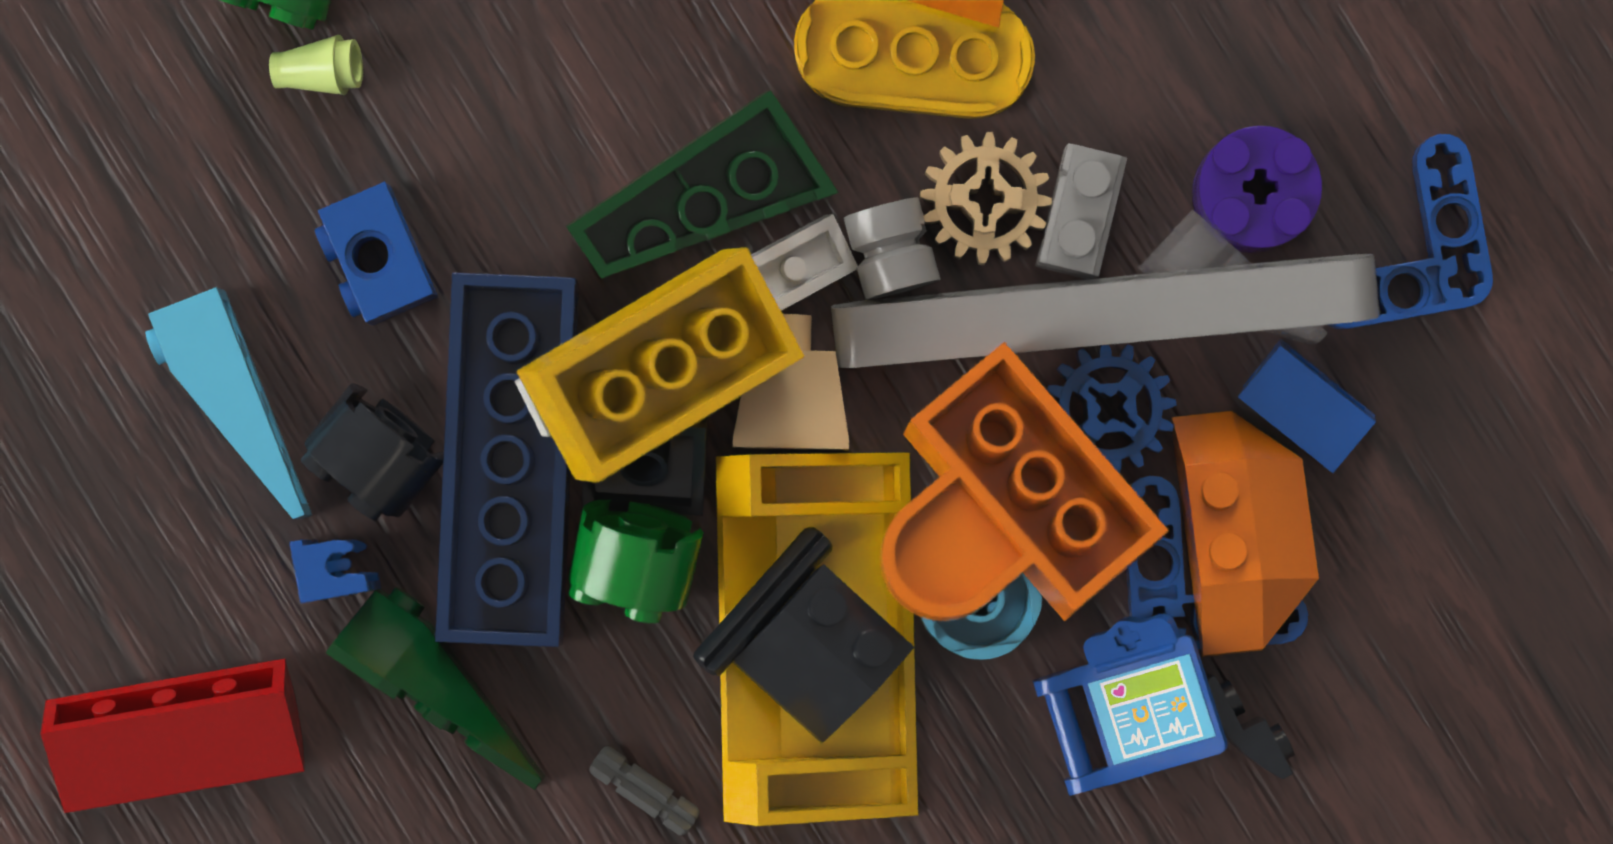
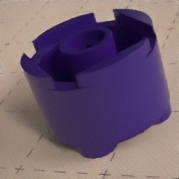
M1270 126L1246 127L1224 137L1205 155L1196 170L1192 184L1193 207L1203 227L1227 248L1243 253H1261L1273 250L1298 236L1314 218L1322 194L1320 170L1307 143L1285 130ZM1254 175L1259 177L1261 185L1269 186L1270 194L1261 199L1259 205L1255 204L1253 194L1244 193L1242 187L1253 180Z

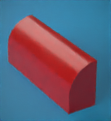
M286 659L45 701L41 737L64 813L305 771L299 712Z

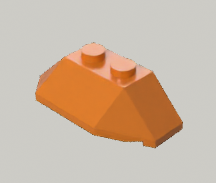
M1233 411L1171 417V423L1174 424L1172 434L1201 656L1208 657L1262 651L1319 579L1303 459Z

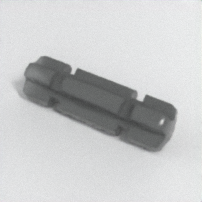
M605 746L600 750L590 765L589 771L591 775L607 786L610 782L617 786L615 790L617 793L653 818H656L657 815L664 819L663 825L676 834L684 836L688 833L699 817L700 811L697 806L682 796L679 799L672 795L674 790L635 763L632 767L625 763L626 757L612 747Z

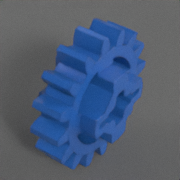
M1127 344L1120 352L1119 357L1112 356L1109 345H1099L1098 358L1093 360L1082 348L1075 352L1079 364L1077 369L1074 370L1063 363L1057 368L1058 373L1065 380L1063 386L1048 385L1046 390L1053 398L1058 399L1057 403L1069 417V404L1072 393L1082 402L1084 421L1079 428L1093 444L1103 434L1119 433L1125 439L1132 442L1120 449L1096 447L1118 473H1120L1121 459L1126 457L1135 468H1139L1144 465L1140 452L1144 447L1154 453H1160L1163 449L1160 442L1154 437L1156 432L1173 431L1174 424L1162 418V411L1177 406L1176 399L1161 398L1159 391L1170 382L1168 375L1152 378L1149 374L1155 362L1152 356L1142 360L1139 364L1133 362L1134 352L1131 345ZM1101 368H1116L1125 371L1116 383L1100 384L1093 377L1091 378L1087 375L1089 372ZM1142 387L1145 389L1149 400L1147 424L1137 415L1136 395ZM1088 390L1095 396L1100 395L1105 399L1117 394L1122 399L1118 410L1124 415L1122 419L1130 424V426L1124 421L1119 422L1113 418L1104 423L1100 422L1097 415L1100 413L1101 407L1095 402L1096 398Z

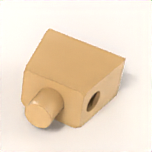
M783 314L805 357L741 395L733 435V448L849 450V436L836 352L811 351V315Z

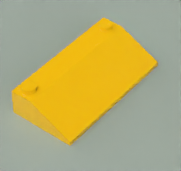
M910 452L716 456L719 624L805 528L814 527L822 532L833 545L832 551L817 568L822 565L827 566L914 646V614L903 607L890 593L884 581L880 565L881 544L886 530L898 512L911 502ZM914 649L880 688L823 743H820L733 662L720 675L724 822L767 826L918 816Z

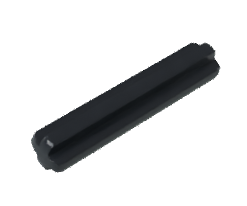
M808 527L798 535L696 649L693 657L699 666L713 676L721 675L832 551V543L822 532L814 527Z

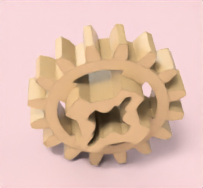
M986 132L982 146L975 147L970 137L965 135L960 139L961 153L956 155L946 147L940 150L939 155L946 165L943 170L928 166L925 175L935 182L936 185L935 189L920 191V200L934 204V210L925 214L924 220L926 224H940L942 229L934 240L937 245H941L949 239L957 243L954 258L960 260L968 249L976 250L978 265H985L989 251L996 250L1004 263L1011 259L1010 244L1015 242L1024 250L1031 247V240L1025 232L1028 228L1038 231L1044 230L1047 223L1041 217L1035 215L1036 209L1050 207L1052 198L1039 195L1037 188L1045 184L1049 177L1047 173L1032 175L1029 168L1037 157L1034 152L1026 154L1021 159L1014 154L1017 147V139L1012 137L1002 149L995 147L993 132ZM976 160L975 175L966 183L947 185L950 177L958 168ZM1000 162L1010 167L1018 175L1024 189L1022 187H1011L999 174ZM985 171L988 172V184L991 185L992 195L1001 196L1002 203L993 205L986 218V227L982 224L983 213H980L979 203L969 201V195L977 194L985 179ZM947 209L959 210L972 223V236L961 231L952 222ZM1006 213H1024L1014 229L1005 235L995 238L996 222Z

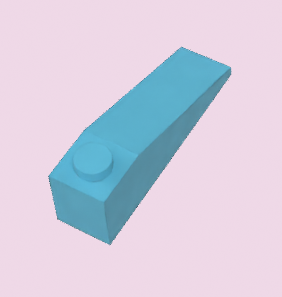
M215 287L148 313L153 329L145 331L150 350L158 365L167 362L170 372L292 519H303L311 516L310 507L226 291Z

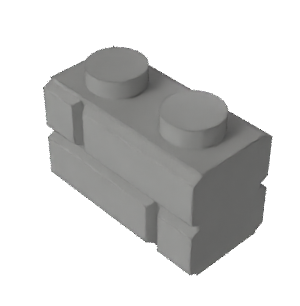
M1068 143L1066 145L1056 178L1052 204L1049 207L1046 219L1047 224L1043 232L1045 235L1040 244L1036 267L1084 279H1096L1099 276L1127 157Z

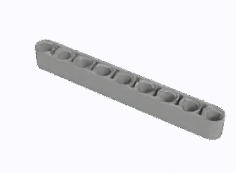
M1351 254L874 299L831 306L835 350L839 368L988 356L1003 342L1014 353L1350 323L1380 317L1375 257L1373 254Z

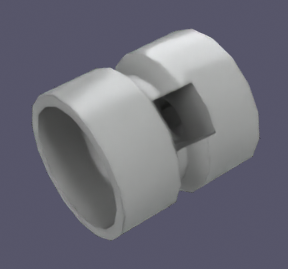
M918 197L875 206L843 218L852 250L864 254L865 259L859 264L857 271L865 301L906 292L941 280L932 247L920 244L919 239L927 230Z

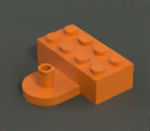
M1003 342L910 420L903 435L939 475V478L909 502L894 517L883 537L880 565L886 586L893 597L907 610L926 619L951 621L967 617L984 607L1023 573L1060 617L1066 621L1154 546L1169 530L1009 346Z

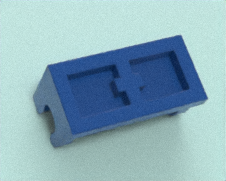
M1282 339L1277 342L1271 352L1242 386V391L1238 394L1239 399L1332 473L1335 472L1376 423L1373 412Z
M318 539L289 542L300 603L382 589L378 572H359L358 574H346L344 572L352 567V561L342 557L348 552L359 553L367 549L366 543L355 539L333 540L318 543Z

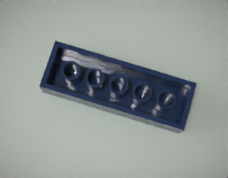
M452 272L435 642L548 647L563 645L571 470L553 437L541 436L515 380L520 378L516 371L577 336L579 281L576 278Z

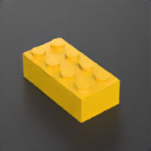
M748 248L722 249L516 372L574 478L582 481L599 482L804 358L805 355Z

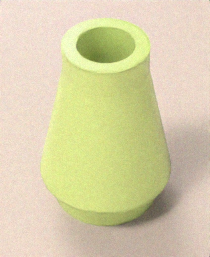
M336 35L291 50L271 53L269 72L271 82L276 89L295 88L346 95L349 89L361 86L363 80V61L359 44L355 39L344 40L341 35Z

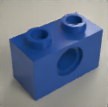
M382 182L317 210L323 226L316 228L315 233L328 262L338 259L347 281L338 286L353 318L362 314L365 322L373 326L439 297L392 187L386 182ZM373 240L384 242L389 254L386 265L375 273L363 272L358 264V253L361 247Z

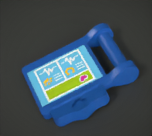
M1158 614L1146 619L1133 616L1124 617L1109 630L1095 633L1085 641L1083 649L1088 664L1055 672L1033 680L1037 697L1045 696L1070 777L1065 778L1064 781L1069 796L1218 755L1228 748V742L1195 640L1190 635L1180 636L1174 618L1168 614ZM1083 686L1108 766L1093 769L1068 692L1069 688Z

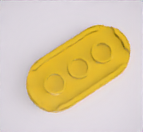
M815 0L801 15L794 37L796 64L807 85L825 100L848 107L967 119L986 118L1006 110L1019 99L1031 79L1035 63L1032 37L1021 19L1004 4L998 28L907 0Z

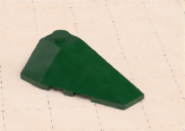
M395 587L390 594L382 589L375 590L332 642L326 654L392 699L398 697L404 700L408 696L416 702L414 708L426 721L440 730L443 729L451 734H455L456 731L467 737L464 743L473 751L535 790L545 778V774L446 642H435L436 629L429 621L420 616L425 606L398 587Z

